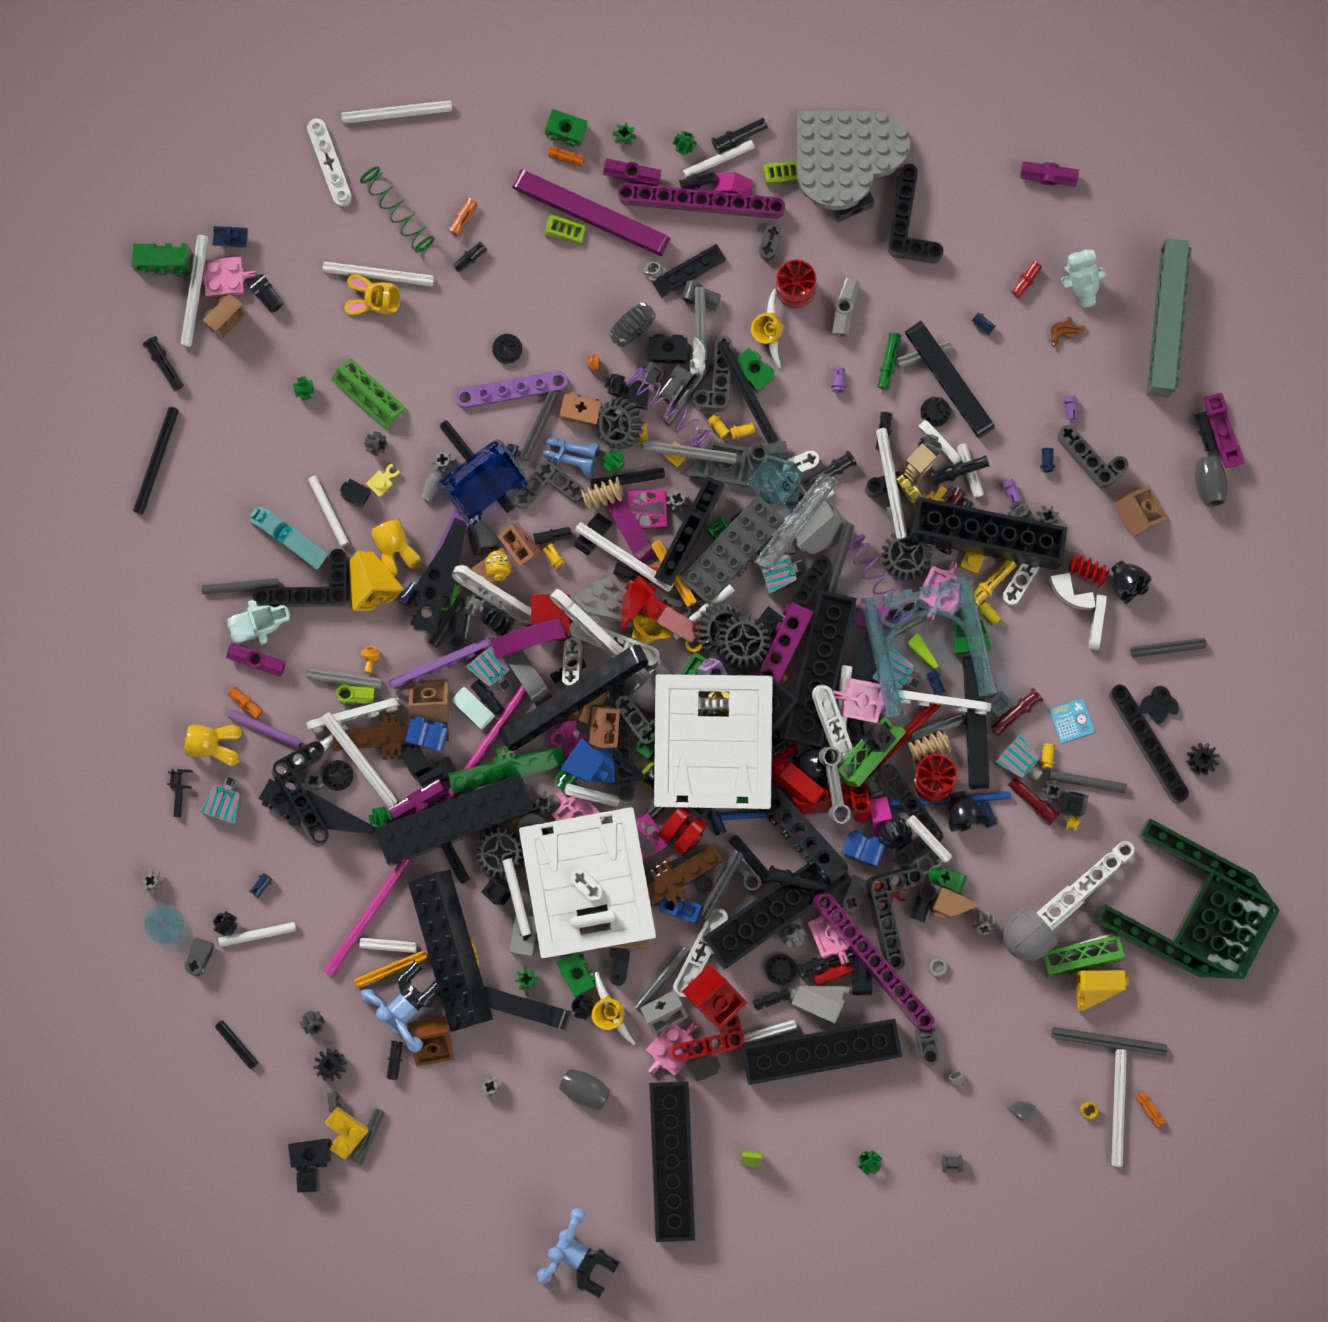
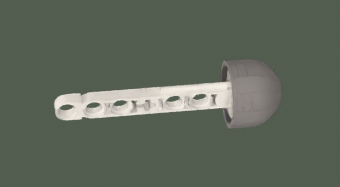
M556 589L550 595V599L612 658L624 651L615 640L580 607L573 603L565 593ZM658 660L647 670L643 668L632 675L636 682L627 693V696L640 709L649 713H655L656 675H676L662 660Z
M1128 841L1119 843L1112 849L1111 853L1105 855L1070 887L1066 886L1037 913L1027 906H1023L1007 921L1004 928L1003 940L1007 950L1014 957L1024 961H1034L1045 956L1058 944L1053 930L1085 903L1083 900L1118 871L1121 863L1124 865L1133 857L1134 846ZM1122 847H1128L1130 848L1131 853L1129 855H1123L1121 854L1120 849ZM1114 859L1117 865L1112 868L1108 867L1106 861ZM1099 871L1103 874V877L1100 880H1095L1092 877V873ZM1089 879L1091 883L1087 885V891H1085L1084 889L1080 891V884L1082 886H1085L1088 883ZM1066 896H1072L1075 902L1068 905L1063 899ZM1052 908H1057L1060 911V915L1052 917L1049 911Z

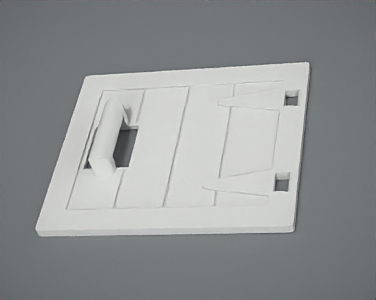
M656 675L654 806L771 808L772 676ZM728 691L729 698L698 697V692ZM698 709L729 710V717L698 716ZM677 795L688 796L689 802H676ZM737 797H748L749 803H736Z
M632 807L519 828L542 958L656 938L635 813ZM613 816V823L602 824L600 818ZM553 827V834L543 835V828ZM582 869L587 871L602 887L603 895L599 900H589L573 884L571 876L575 870ZM577 873L576 882L581 881L586 885L587 882L583 878L585 876L584 873L581 875ZM590 885L587 886V888L591 891V893L589 894L590 896L595 895L597 897L599 895L597 893V891L599 890L597 887L592 888ZM602 905H607L608 911L582 916L577 915V910ZM610 923L611 930L581 935L580 932L582 927Z

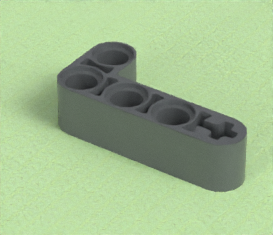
M720 336L716 340L712 391L699 390L694 393L693 406L697 410L723 412L728 408L731 373L728 367L720 368L717 365L718 362L724 361L717 345L726 341L732 350V340L728 336ZM719 379H723L727 384L724 387H719L716 382ZM702 396L707 401L704 404H698L696 399ZM723 398L725 404L719 406L715 403V400Z
M1065 425L1058 432L1057 438L1060 444L1098 487L1107 488L1128 469V460L1123 456H1117L1106 464L1072 425ZM1069 432L1071 434L1070 437L1065 438L1063 436L1064 433ZM1075 446H1082L1084 453H1077ZM1094 460L1097 466L1091 468L1088 466L1087 461ZM1114 463H1122L1123 470H1117L1114 467ZM1106 474L1109 477V481L1102 482L1100 475Z
M523 650L504 657L536 707L553 697Z

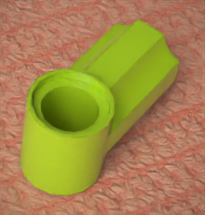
M341 685L338 687L336 695L342 704L369 705L374 703L375 688ZM343 690H348L351 694L349 698L343 699L340 697V693Z

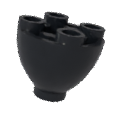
M1119 561L1112 567L1115 591L1120 600L1125 604L1131 602L1137 595H1144L1149 590L1148 585L1152 577L1141 567L1127 564L1124 561Z
M823 748L809 749L798 756L792 757L791 763L819 786L827 785L826 766L821 764L819 760V753ZM827 750V752L825 753V760L828 763H831V757H828Z
M960 791L950 796L951 802L947 819L951 832L958 830L961 832L971 829L972 824L976 823V825L987 821L982 807L973 798L967 796L965 791Z

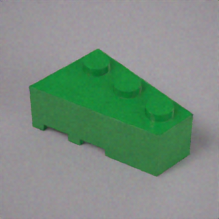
M155 243L133 244L131 266L140 274H147L149 271L155 272L157 275L174 273V276L185 277V274L191 275L193 252L187 243H181V247H172L171 243H165V246H156Z

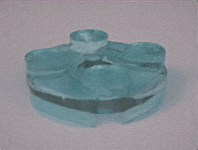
M170 905L153 907L146 914L144 921L148 937L159 943H169L176 940L181 935L184 926V920L180 911ZM166 918L169 921L167 923L169 926L166 929L165 927L161 929L160 920L163 919L165 921Z

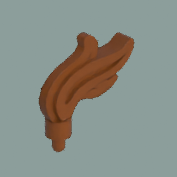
M1068 317V320L1065 322L1054 324L1051 328L1052 347L1056 346L1059 337L1062 335L1068 338L1078 337V333L1085 329V325H1072L1073 320L1071 317Z

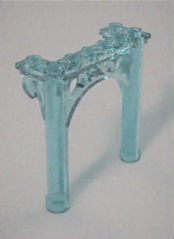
M963 576L955 578L956 582L951 584L949 580L938 583V587L931 588V585L919 587L920 591L912 592V589L900 591L901 595L894 597L893 593L882 595L881 600H874L871 597L861 600L862 604H858V608H861V612L864 613L885 706V718L904 714L890 655L892 639L903 624L922 615L936 614L948 617L963 629L968 641L979 696L998 693L997 685L994 684L974 595V579ZM953 591H958L959 597H958L956 594L952 593V592H953ZM939 595L935 601L937 610L932 609L933 606H928L922 601L923 598ZM951 596L956 601L955 607L949 612L942 610L939 604L940 600ZM914 601L913 608L908 611L909 615L905 617L904 609L897 604ZM960 605L965 623L954 615ZM919 606H920L922 609H925V610L917 611V610L919 609ZM884 607V609L881 611V614H879V608ZM897 609L900 611L901 618L896 624L885 620V613L888 610ZM882 623L892 628L887 640H885Z

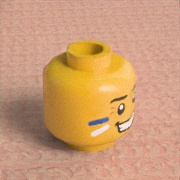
M494 551L486 557L485 567L488 577L494 578L495 581H502L510 574L511 566L508 555L502 551Z

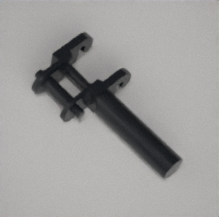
M171 769V771H168L170 783H167V785H170V788L176 786L173 817L181 818L183 789H192V786H182L181 776L183 773H193V770L177 769V772H174V769ZM175 774H179L178 783H174Z

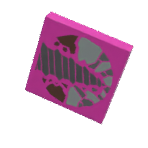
M665 489L627 491L628 506L641 529L667 528Z
M648 813L636 820L644 862L669 845L657 836L659 829Z

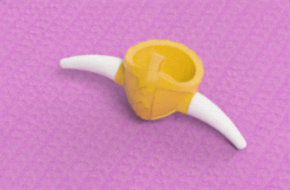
M773 289L768 301L767 313L760 314L754 318L751 324V334L756 341L769 345L772 358L777 368L780 369L778 339L783 334L785 326L777 317L775 309L777 289Z
M596 972L595 980L600 1001L592 1009L591 1016L594 1024L603 1030L616 1028L629 1043L635 1045L636 1042L630 1036L623 1021L624 1004L610 997L601 981L599 973Z

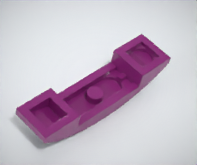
M1223 393L1204 397L1209 425L1213 428L1212 435L1224 467L1227 469L1244 464L1239 445L1237 446L1229 421L1228 409Z
M623 496L620 502L615 497L614 504L608 500L606 507L634 557L642 563L656 557Z
M557 618L505 634L492 640L491 643L495 658L500 659L512 655L514 652L566 637L561 618Z

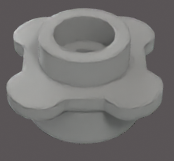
M652 261L643 268V274H646L650 281H656L657 277L665 274V269L661 268L657 261Z

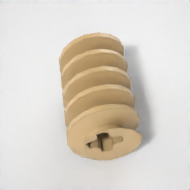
M616 477V483L609 479L608 486L604 482H601V488L594 484L593 491L589 486H587L586 493L581 488L584 502L590 511L593 510V504L596 508H600L601 502L604 506H607L608 500L614 504L615 497L619 502L622 501L623 490L618 477Z
M940 731L936 732V737L930 734L929 740L926 737H922V743L917 739L915 740V746L911 742L908 743L914 763L915 760H918L920 763L922 757L937 754V752L944 755V749L949 753L951 752V746L945 732L944 735Z

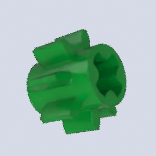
M627 122L623 126L618 124V131H613V135L618 136L615 139V143L620 142L623 148L626 144L632 146L631 140L636 139V134H632L635 130L634 127H628ZM624 132L627 133L625 138L622 137Z
M682 131L681 134L678 133L673 141V144L676 145L675 150L683 155H687L689 152L692 153L698 143L694 141L695 136L687 131Z
M306 376L298 377V382L293 383L296 397L301 396L302 401L311 399V394L315 393L312 379L307 380Z
M610 450L602 459L605 463L603 468L608 473H611L612 470L615 473L619 472L625 465L623 461L624 455L619 450L615 453Z
M560 771L555 777L558 780L556 785L564 792L567 784L578 786L576 783L578 778L563 771Z
M386 807L372 809L373 814L368 815L370 824H375V828L388 824L389 821L393 820L391 811H387Z
M524 967V973L517 972L520 977L515 982H520V990L525 986L529 992L530 986L537 987L534 981L539 979V977L533 976L534 969L529 973L527 968ZM525 974H528V977H532V981H529V985H526L525 982H522V979L525 978Z
M874 1150L870 1152L864 1151L858 1158L860 1164L857 1167L866 1175L869 1173L875 1174L881 1168L880 1161L882 1157Z

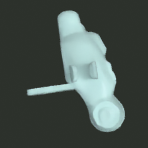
M1084 249L1081 252H1074L1068 256V266L1064 267L1069 276L1062 277L1061 283L1066 288L1071 287L1082 308H1088L1096 303L1095 297L1100 286L1099 279L1106 277V271L1102 267H1097L1095 251L1093 249Z
M251 600L248 602L249 607L246 612L228 618L227 627L235 644L245 643L259 638L260 644H265L268 642L266 635L277 630L283 622L290 620V612L285 605L278 607L263 605L257 607L256 601Z

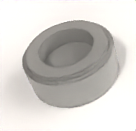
M936 957L930 960L928 970L933 976L940 977L947 972L948 964L943 958Z

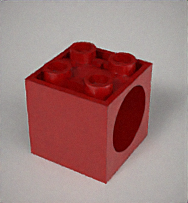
M531 594V626L561 618L566 637L556 641H566L567 638H570L571 618L550 599L551 594Z
M710 964L682 991L695 1007L719 1030L747 1004V1001Z

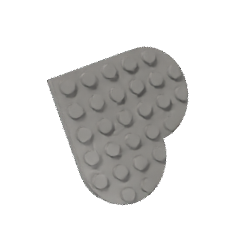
M797 110L798 186L802 194L807 196L818 207L829 210H843L857 205L870 192L873 178L884 177L894 173L895 169L905 163L909 155L910 137L906 127L899 119L884 111Z

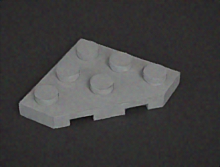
M605 574L571 599L589 617L593 615L600 617V620L611 623L615 621L621 622L622 597L624 593ZM640 611L637 615H645V614H643V613ZM633 620L628 625L629 627L633 626Z

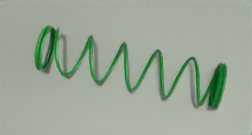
M379 166L372 167L366 171L360 178L361 184L373 180L369 188V194L376 196L385 193L380 200V208L390 209L395 207L390 216L391 222L399 223L405 221L401 234L403 236L417 234L413 239L412 249L416 253L426 250L432 245L435 237H426L414 248L413 243L426 226L417 232L404 235L402 230L415 213L405 219L393 221L392 215L405 199L393 206L382 207L381 202L394 186L381 193L372 194L370 189L383 172L379 174ZM376 170V172L372 176L364 180V178L368 174ZM430 240L424 247H421L425 242Z

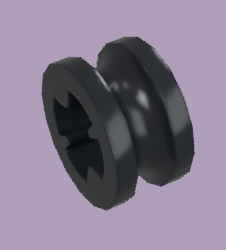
M700 876L696 881V888L701 893H708L713 888V882L708 876ZM702 879H707L706 882H710V886H707L706 890H702V887H699Z

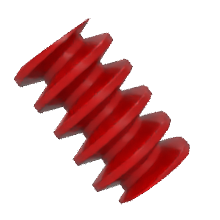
M1076 551L1068 569H1070V576L1077 572V579L1084 575V582L1090 578V585L1097 581V588H1100L1104 584L1111 567L1107 571L1105 564L1099 568V561L1092 565V558L1085 562V555H1081L1078 558V552Z

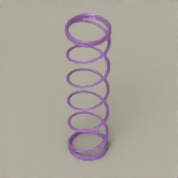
M643 367L639 368L629 378V380L626 383V386H631L641 376V374L645 372V379L641 384L637 392V395L642 394L650 387L658 384V391L654 399L652 400L650 407L655 406L660 401L671 396L672 401L665 415L663 416V420H665L675 412L679 411L680 409L684 408L685 413L676 429V432L680 431L688 424L697 420L698 426L693 436L691 437L689 444L694 442L693 447L698 448L708 438V436L711 433V430H705L701 435L692 440L699 428L700 420L694 419L683 425L681 428H679L686 416L687 408H678L677 410L667 415L674 401L673 395L665 396L653 404L660 391L661 384L654 383L640 392L642 386L646 381L647 371H644Z
M860 534L851 539L848 550H853L862 547L859 550V552L855 555L853 563L856 565H862L873 561L864 571L863 578L869 580L883 576L875 584L872 592L873 594H883L892 591L883 602L882 607L884 609H892L903 605L895 613L892 619V623L894 624V626H897L905 622L906 620L910 619L915 614L914 610H910L899 616L895 621H893L895 616L901 611V609H903L908 604V602L906 601L904 603L889 608L884 607L886 600L898 589V587H894L890 590L880 593L874 592L875 587L889 572H885L875 577L865 578L864 575L866 571L872 566V564H874L879 559V557H876L866 562L855 563V559L858 556V554L869 544V542H867L865 544L857 546L865 539L864 534Z

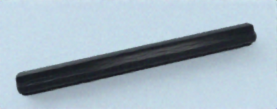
M724 341L718 344L717 348L767 443H776L778 437L728 343Z
M168 407L133 508V511L137 514H144L179 412L175 407Z
M447 420L440 424L441 430L507 513L511 512L515 508L514 504Z

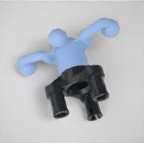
M415 960L403 973L400 972L396 976L400 994L389 1006L376 996L374 990L364 989L361 991L362 1001L365 1004L373 1003L379 1007L376 1011L377 1019L382 1022L386 1021L392 1026L396 1034H401L411 1052L420 1051L423 1043L420 1038L411 1036L407 1029V1022L422 1007H430L434 1003L433 1000L443 990L436 981H433L422 993L411 984V980L423 969Z
M575 1208L570 1213L571 1221L568 1229L562 1230L559 1233L558 1244L548 1251V1258L551 1264L548 1268H541L537 1272L538 1283H548L562 1261L577 1270V1288L581 1291L585 1290L599 1299L605 1287L590 1280L591 1272L595 1265L600 1264L614 1273L620 1261L606 1254V1251L601 1248L593 1250L574 1239L577 1225L585 1220V1212L580 1208Z

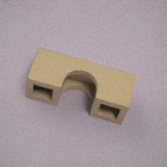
M921 444L906 460L903 472H905L904 476L910 482L918 483L932 468L936 456L925 445Z

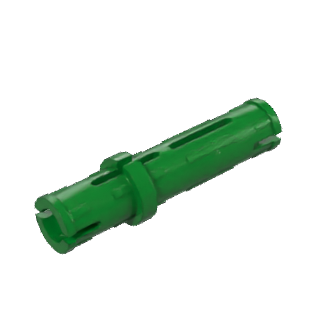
M889 333L877 388L882 390H889L891 377L895 372L894 364L901 338L899 333Z

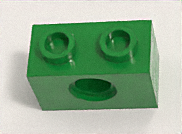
M552 109L545 127V135L553 141H558L559 139L565 141V144L571 147H576V145L581 147L588 128V121ZM565 126L571 128L568 133H563L561 129Z
M748 348L736 360L751 388L758 394L774 380L775 375L773 373L775 371L768 363L765 365L760 360L762 357L756 350L752 351ZM751 366H758L760 371L752 373L749 368Z
M576 952L556 962L574 997L595 987V976L592 970L590 972L587 971L585 965L588 963L583 954L579 955ZM575 968H581L583 971V976L580 979H575L572 976Z

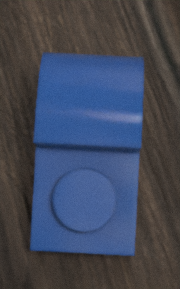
M680 897L676 898L680 904L677 907L673 901L669 902L667 898L660 902L659 911L697 924L699 914L703 908V905L689 900L682 902Z

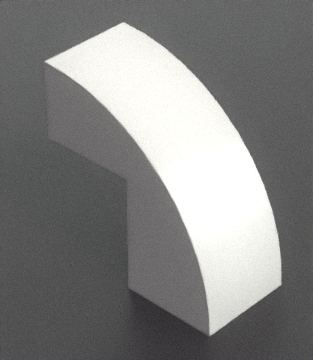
M1070 573L1054 575L1049 578L1052 590L1063 603L1079 610L1095 609L1093 592L1074 595Z

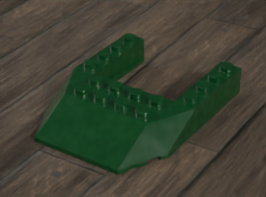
M1151 818L1148 819L1138 836L1139 838L1206 873L1177 932L1171 940L1106 904L1101 906L1093 922L1162 960L1200 978L1244 979L1280 909L1272 901L1270 895L1264 890L1253 873Z

